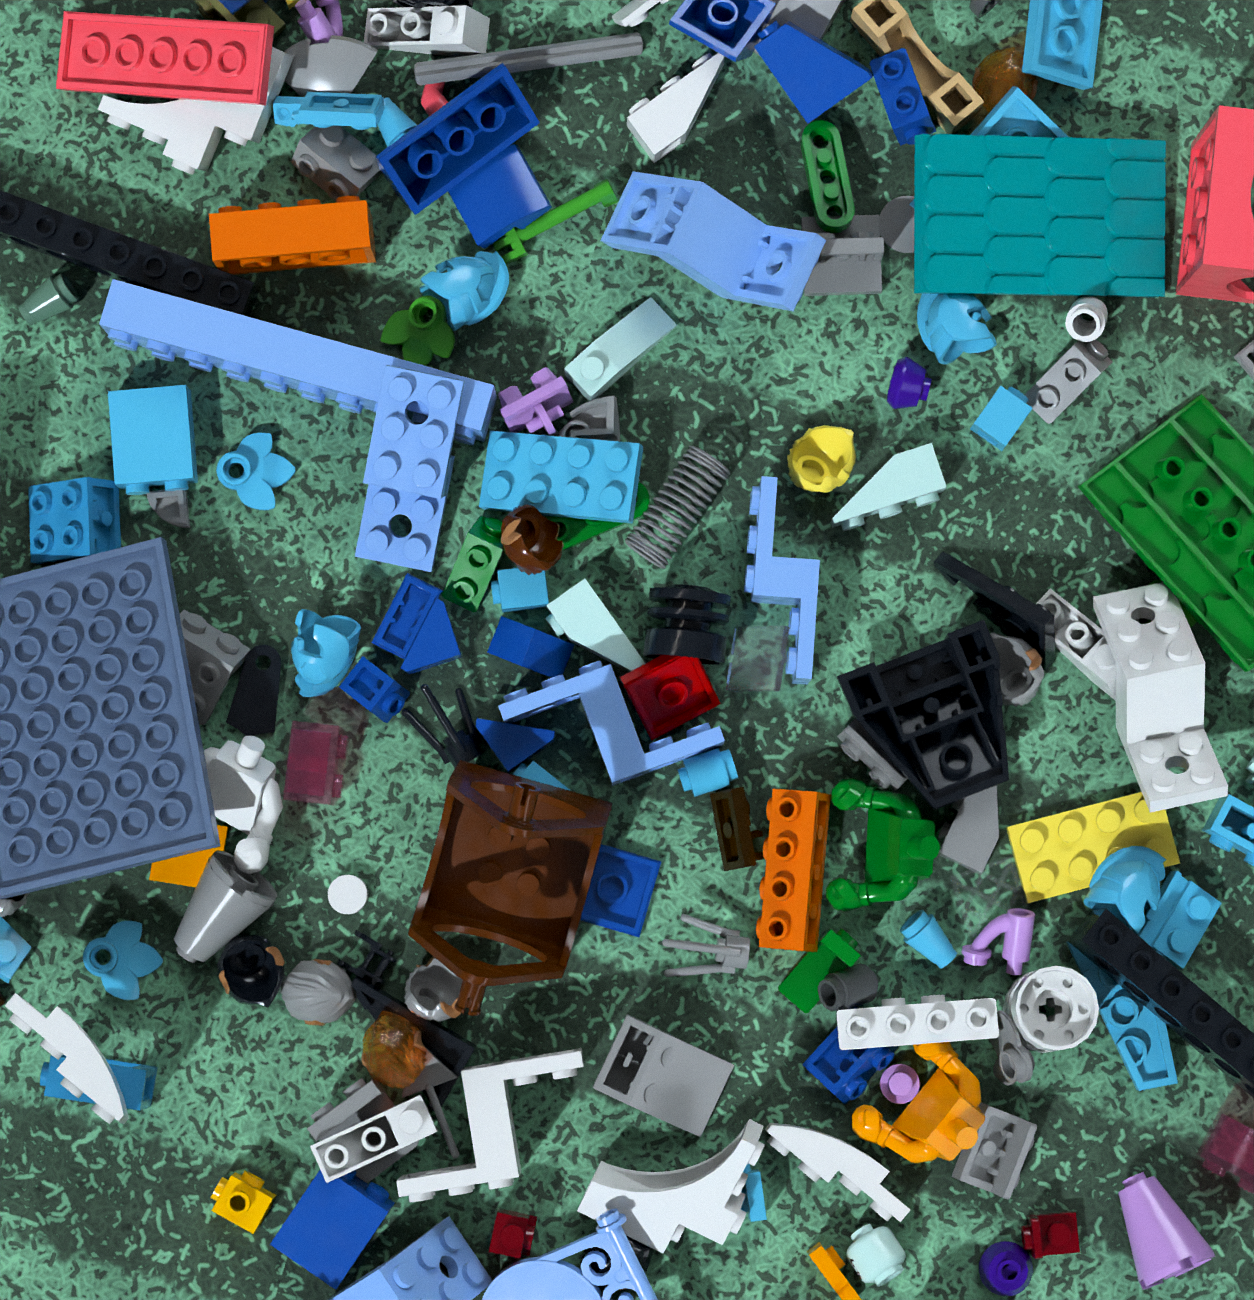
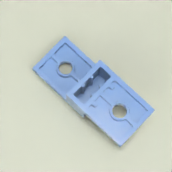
M385 365L363 483L368 484L355 557L428 572L433 571L455 456L451 455L465 384L464 380ZM421 401L427 406L429 414L424 423L416 424L408 418L407 408L411 402ZM402 514L410 519L412 529L408 535L398 536L392 531L391 521L395 515Z
M762 476L759 486H752L750 494L749 515L757 516L756 526L750 525L748 530L746 554H754L753 565H747L745 569L744 592L751 593V603L797 606V608H791L789 612L788 635H795V645L787 650L785 674H792V684L808 685L812 679L820 560L772 556L778 477Z

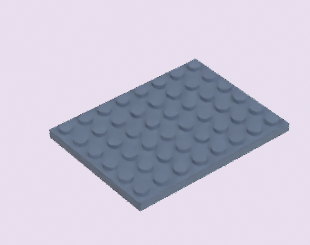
M159 537L1 578L0 899L220 847L167 541Z

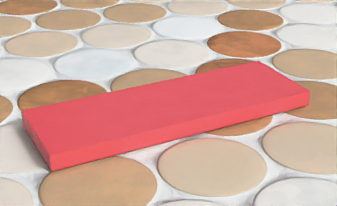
M64 11L56 89L74 92L266 106L274 26L261 23Z

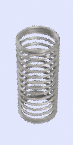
M689 446L687 454H683L685 461H678L680 468H673L675 476L669 475L668 480L670 483H663L665 490H658L660 497H653V502L656 505L649 504L648 509L650 512H643L645 519H638L640 526H633L636 534L629 533L627 539H625V543L632 550L662 569H665L666 565H668V561L664 557L671 560L672 556L650 542L639 531L653 537L673 552H677V549L654 534L643 523L657 529L678 545H682L678 538L659 527L648 516L661 521L683 538H687V534L663 519L654 509L666 514L689 531L692 530V527L667 511L658 501L670 506L692 523H697L693 516L671 503L663 494L672 497L694 514L702 516V513L697 508L675 495L668 487L679 491L699 507L707 509L706 504L683 490L672 479L683 483L706 501L712 502V498L687 482L678 472L690 477L698 485L714 495L717 494V491L713 487L688 472L683 465L694 469L717 487H722V484L713 476L696 467L688 458L695 460L722 480H727L730 475L728 468L696 446Z

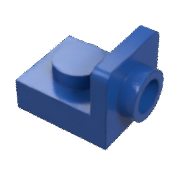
M362 656L339 686V688L385 723H388L393 716L401 711L405 700L410 695L408 690L364 656Z

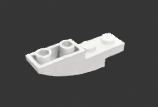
M15 993L5 1005L13 1012L9 1020L27 1035L34 1029L44 1038L40 1046L57 1060L63 1054L66 1056V1059L56 1069L64 1076L60 1084L78 1099L85 1093L96 1102L91 1110L108 1124L114 1119L125 1124L129 1116L118 1081L106 1058L89 1035L60 1007L57 1006L46 1018Z
M769 1123L765 1128L771 1135L767 1142L783 1156H786L790 1151L802 1161L798 1168L814 1182H817L822 1177L829 1183L834 1175L840 1171L843 1175L838 1181L856 1196L861 1190L870 1196L874 1201L869 1207L887 1222L892 1216L901 1222L909 1213L910 1209L880 1184L890 1171L851 1144L810 1128L790 1124Z

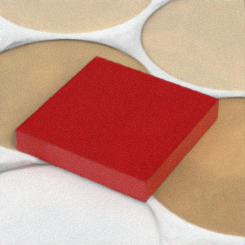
M661 655L619 677L651 741L721 704L699 658Z

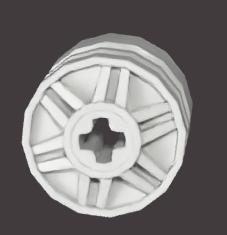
M1052 966L1028 972L1017 979L1005 995L1003 1011L1015 1023L1022 1046L1028 1050L1048 1053L1074 1048L1086 1040L1097 1024L1099 1005L1096 992L1087 978L1074 969ZM1046 1000L1048 1007L1055 1009V1014L1048 1016V1018L1045 1014H1039V1006L1046 1005Z

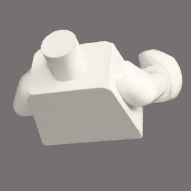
M250 735L243 737L241 744L227 740L221 749L209 747L204 750L215 817L248 835L246 839L238 842L234 851L235 865L241 872L248 874L261 871L267 864L270 844L273 839L271 834L283 808L279 784L274 780L276 767L274 763L261 757L265 748L263 741Z

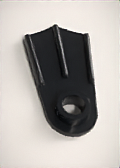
M258 645L248 652L226 723L235 727L246 736L275 732L281 657L273 647ZM261 655H266L271 660V665L267 670H260L257 667L256 661Z

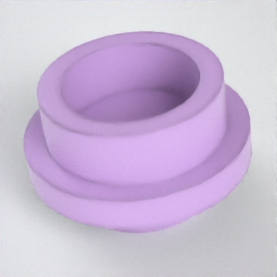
M905 1064L889 1066L880 1078L882 1094L886 1099L896 1104L910 1102L917 1095L920 1088V1080L913 1068Z

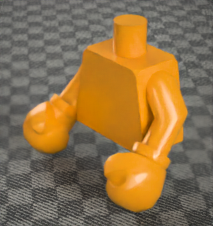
M950 1042L913 1045L915 1052L923 1059L933 1061L939 1068L893 1125L884 1121L882 1114L875 1107L863 1104L857 1107L852 1114V1130L860 1139L878 1144L883 1148L888 1147L912 1163L933 1161L937 1157L952 1161L962 1149H970L976 1144L978 1139L977 1130L985 1121V1115L978 1107L981 1103L980 1082L958 1059L959 1055L953 1050Z

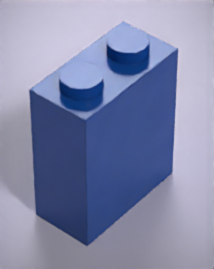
M319 1170L270 1243L271 1246L335 1290L395 1204V1202L389 1199L390 1195L383 1187L373 1182L367 1184L356 1176V1170L326 1183L321 1170Z

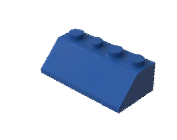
M501 63L376 156L380 171L396 195L416 215L540 122L508 69Z

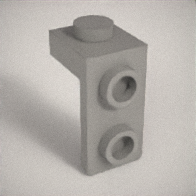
M1096 339L1090 342L1077 341L1025 394L1029 399L1027 404L1046 423H1052L1113 363L1108 357L1107 349Z

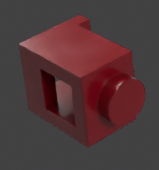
M499 1208L489 1252L515 1258H521V1255L529 1256L538 1216Z

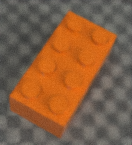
M341 196L336 198V203L321 204L318 199H304L298 201L297 206L281 207L280 203L269 202L259 204L257 210L242 211L240 206H225L218 209L219 213L209 214L212 261L217 269L233 275L376 262L373 217L367 200L360 201L359 196Z

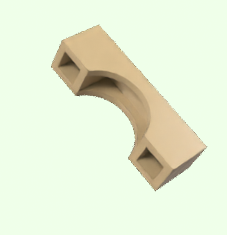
M863 0L853 8L850 18L851 24L880 57L901 48L906 49L928 111L946 134H955L980 113L984 100L959 72L949 69L928 49L914 29L908 13L897 0Z

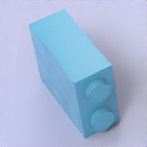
M175 385L108 391L115 485L119 489H126L127 495H142L150 493L149 487L165 486V491L188 490V484L198 483L191 390L188 386Z

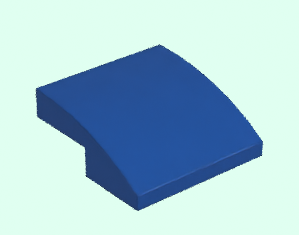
M516 144L508 146L448 191L477 246L484 249L514 227L523 230L552 208L520 148Z

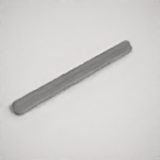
M635 32L417 62L414 65V75L418 85H427L484 77L501 63L506 66L509 73L636 56L642 54L643 42L640 33Z

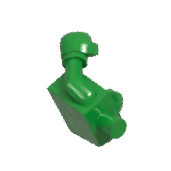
M854 778L840 780L831 792L830 798L833 805L840 810H856L858 807L868 808L865 882L853 883L849 879L837 878L829 882L826 888L827 900L835 910L848 912L863 906H871L874 902L901 901L905 899L916 888L919 880L930 878L933 873V859L937 857L940 851V844L934 837V821L922 817L921 810L908 795L878 790L876 786H870Z

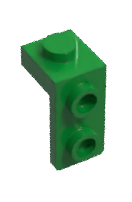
M480 515L467 533L442 592L444 599L471 612H477L499 560L505 553L501 543L502 521Z
M841 928L837 933L827 929L818 940L817 952H807L778 986L779 992L802 1012L809 1013L820 1000L818 995L820 981L824 980L825 976L829 973L852 967L861 956L854 950L859 943Z

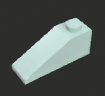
M650 297L592 342L564 368L565 376L588 401L597 399L667 336L677 324Z
M585 578L546 605L550 615L545 620L557 637L565 634L569 641L627 672H631L646 664Z

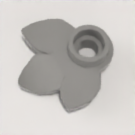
M999 1010L997 1011L999 1036L989 1039L998 1056L993 1067L994 1076L1007 1086L1013 1085L1016 1081L1019 1083L1029 1081L1035 1067L1034 1058L1031 1052L1022 1046L1018 1030L1011 1017L1006 1012Z

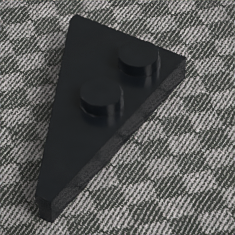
M944 551L934 561V566L953 586L958 581H961L975 593L978 598L972 604L990 621L1001 628L1007 636L1022 638L1032 648L1037 650L1042 658L1041 666L1043 670L1046 671L1054 663V615L1045 606L1032 603L1020 596L1012 587L997 583Z
M356 976L351 986L355 989L357 998L364 1009L369 1010L381 1028L380 1033L397 1058L401 1059L405 1064L408 1032L415 1037L416 1031L420 1030L423 1045L457 1076L455 1079L433 1086L442 1107L459 1078L461 1070L464 1069L477 1045L434 1020H425L418 1017L402 1001ZM426 1089L422 1090L430 1102ZM430 1102L428 1105L430 1106L432 1111H434L432 1104Z

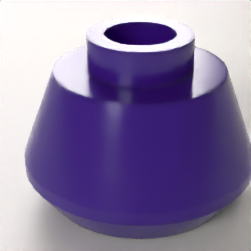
M909 357L898 359L892 373L886 402L893 409L917 407L919 400H927L932 378L925 377L926 369Z
M1001 1241L992 1244L984 1251L979 1261L978 1269L982 1283L989 1291L999 1296H1013L1022 1292L1030 1283L1033 1275V1263L1030 1255L1022 1246L1014 1242Z

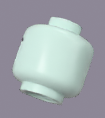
M867 1224L850 1236L853 1243L848 1247L846 1256L863 1282H875L879 1287L894 1279L904 1270L902 1264L906 1258V1253L890 1228L880 1226L873 1229L871 1224Z

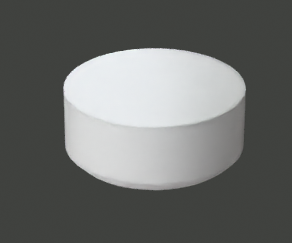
M342 875L330 884L328 900L332 908L337 912L354 914L366 905L368 889L360 878L354 875Z

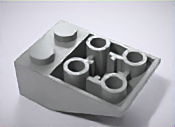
M626 1014L594 1082L593 1088L631 1107L701 1137L734 1064Z

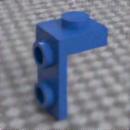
M901 48L871 60L869 64L900 146L906 143L909 145L915 144V135L936 132L906 49Z

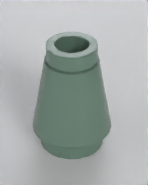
M63 273L56 277L51 275L24 303L18 306V309L26 322L32 326L36 322L72 309L73 303L79 300V296L73 284Z

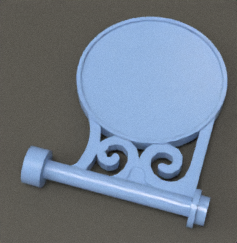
M617 1208L611 1209L596 1218L598 1223L596 1227L597 1232L541 1256L522 1259L507 1266L492 1280L482 1300H612L611 1296L615 1291L627 1288L636 1291L640 1300L658 1299L621 1226L626 1222L627 1218L625 1214H620ZM598 1247L604 1249L609 1254L611 1268L605 1273H596L592 1269V1261L597 1262L600 1269H604L607 1264L606 1256L599 1251H590L586 1254L581 1263V1269L561 1259L588 1248ZM607 1285L602 1294L598 1286ZM623 1292L619 1295L618 1300H634L630 1293Z

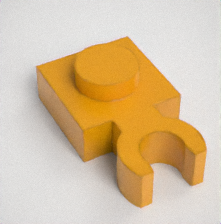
M818 1242L807 1251L810 1258L841 1300H862L840 1271L846 1264L832 1245L825 1250L821 1243Z

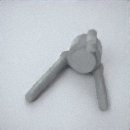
M687 914L681 915V921L725 938H717L716 945L664 939L662 941L665 947L714 953L715 961L722 962L720 964L667 969L664 971L666 977L719 972L734 974L735 968L746 969L748 965L750 938L741 937L740 930L726 929Z

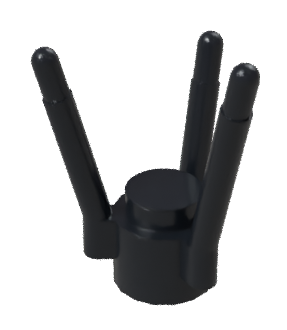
M423 684L421 690L448 735V738L443 740L447 748L408 709H403L402 715L439 753L444 764L451 762L455 769L460 760L470 762L480 756L482 752L477 745L481 744L482 740L475 730L463 690L457 688L455 694L468 735H466L463 729L458 732L455 731L429 686Z

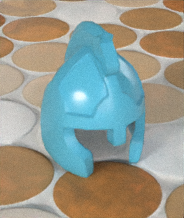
M479 251L475 254V257L459 256L435 265L437 272L432 271L423 276L421 282L425 285L419 289L423 296H433L444 304L447 323L453 331H456L464 325L471 326L484 320L499 307L507 292L509 272L503 258L497 251L493 254Z
M973 294L921 295L917 309L919 332L923 342L929 351L935 353L940 364H948L955 361L963 352L981 353L997 345L994 335L989 332L986 324L978 322L982 317L985 322L992 319L982 302Z
M301 609L295 620V624L298 627V636L291 643L292 659L299 672L295 677V682L301 689L299 692L301 696L317 697L333 690L348 673L356 654L361 626L357 621L347 616L331 615L322 618L313 611Z
M1130 846L1112 853L1099 865L1093 874L1089 884L1090 891L1084 899V904L1093 910L1106 908L1134 933H1139L1145 924V920L1151 921L1157 910L1161 894L1159 882L1165 878L1163 862L1166 859L1152 849L1143 846Z

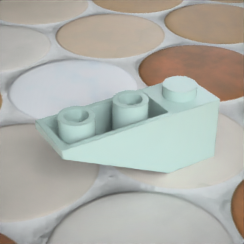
M932 443L895 454L832 518L830 522L832 528L841 525L843 531L851 530L864 525V517L878 513L880 519H884L903 512L901 506L916 501L917 507L939 501L938 494L944 492L946 484Z

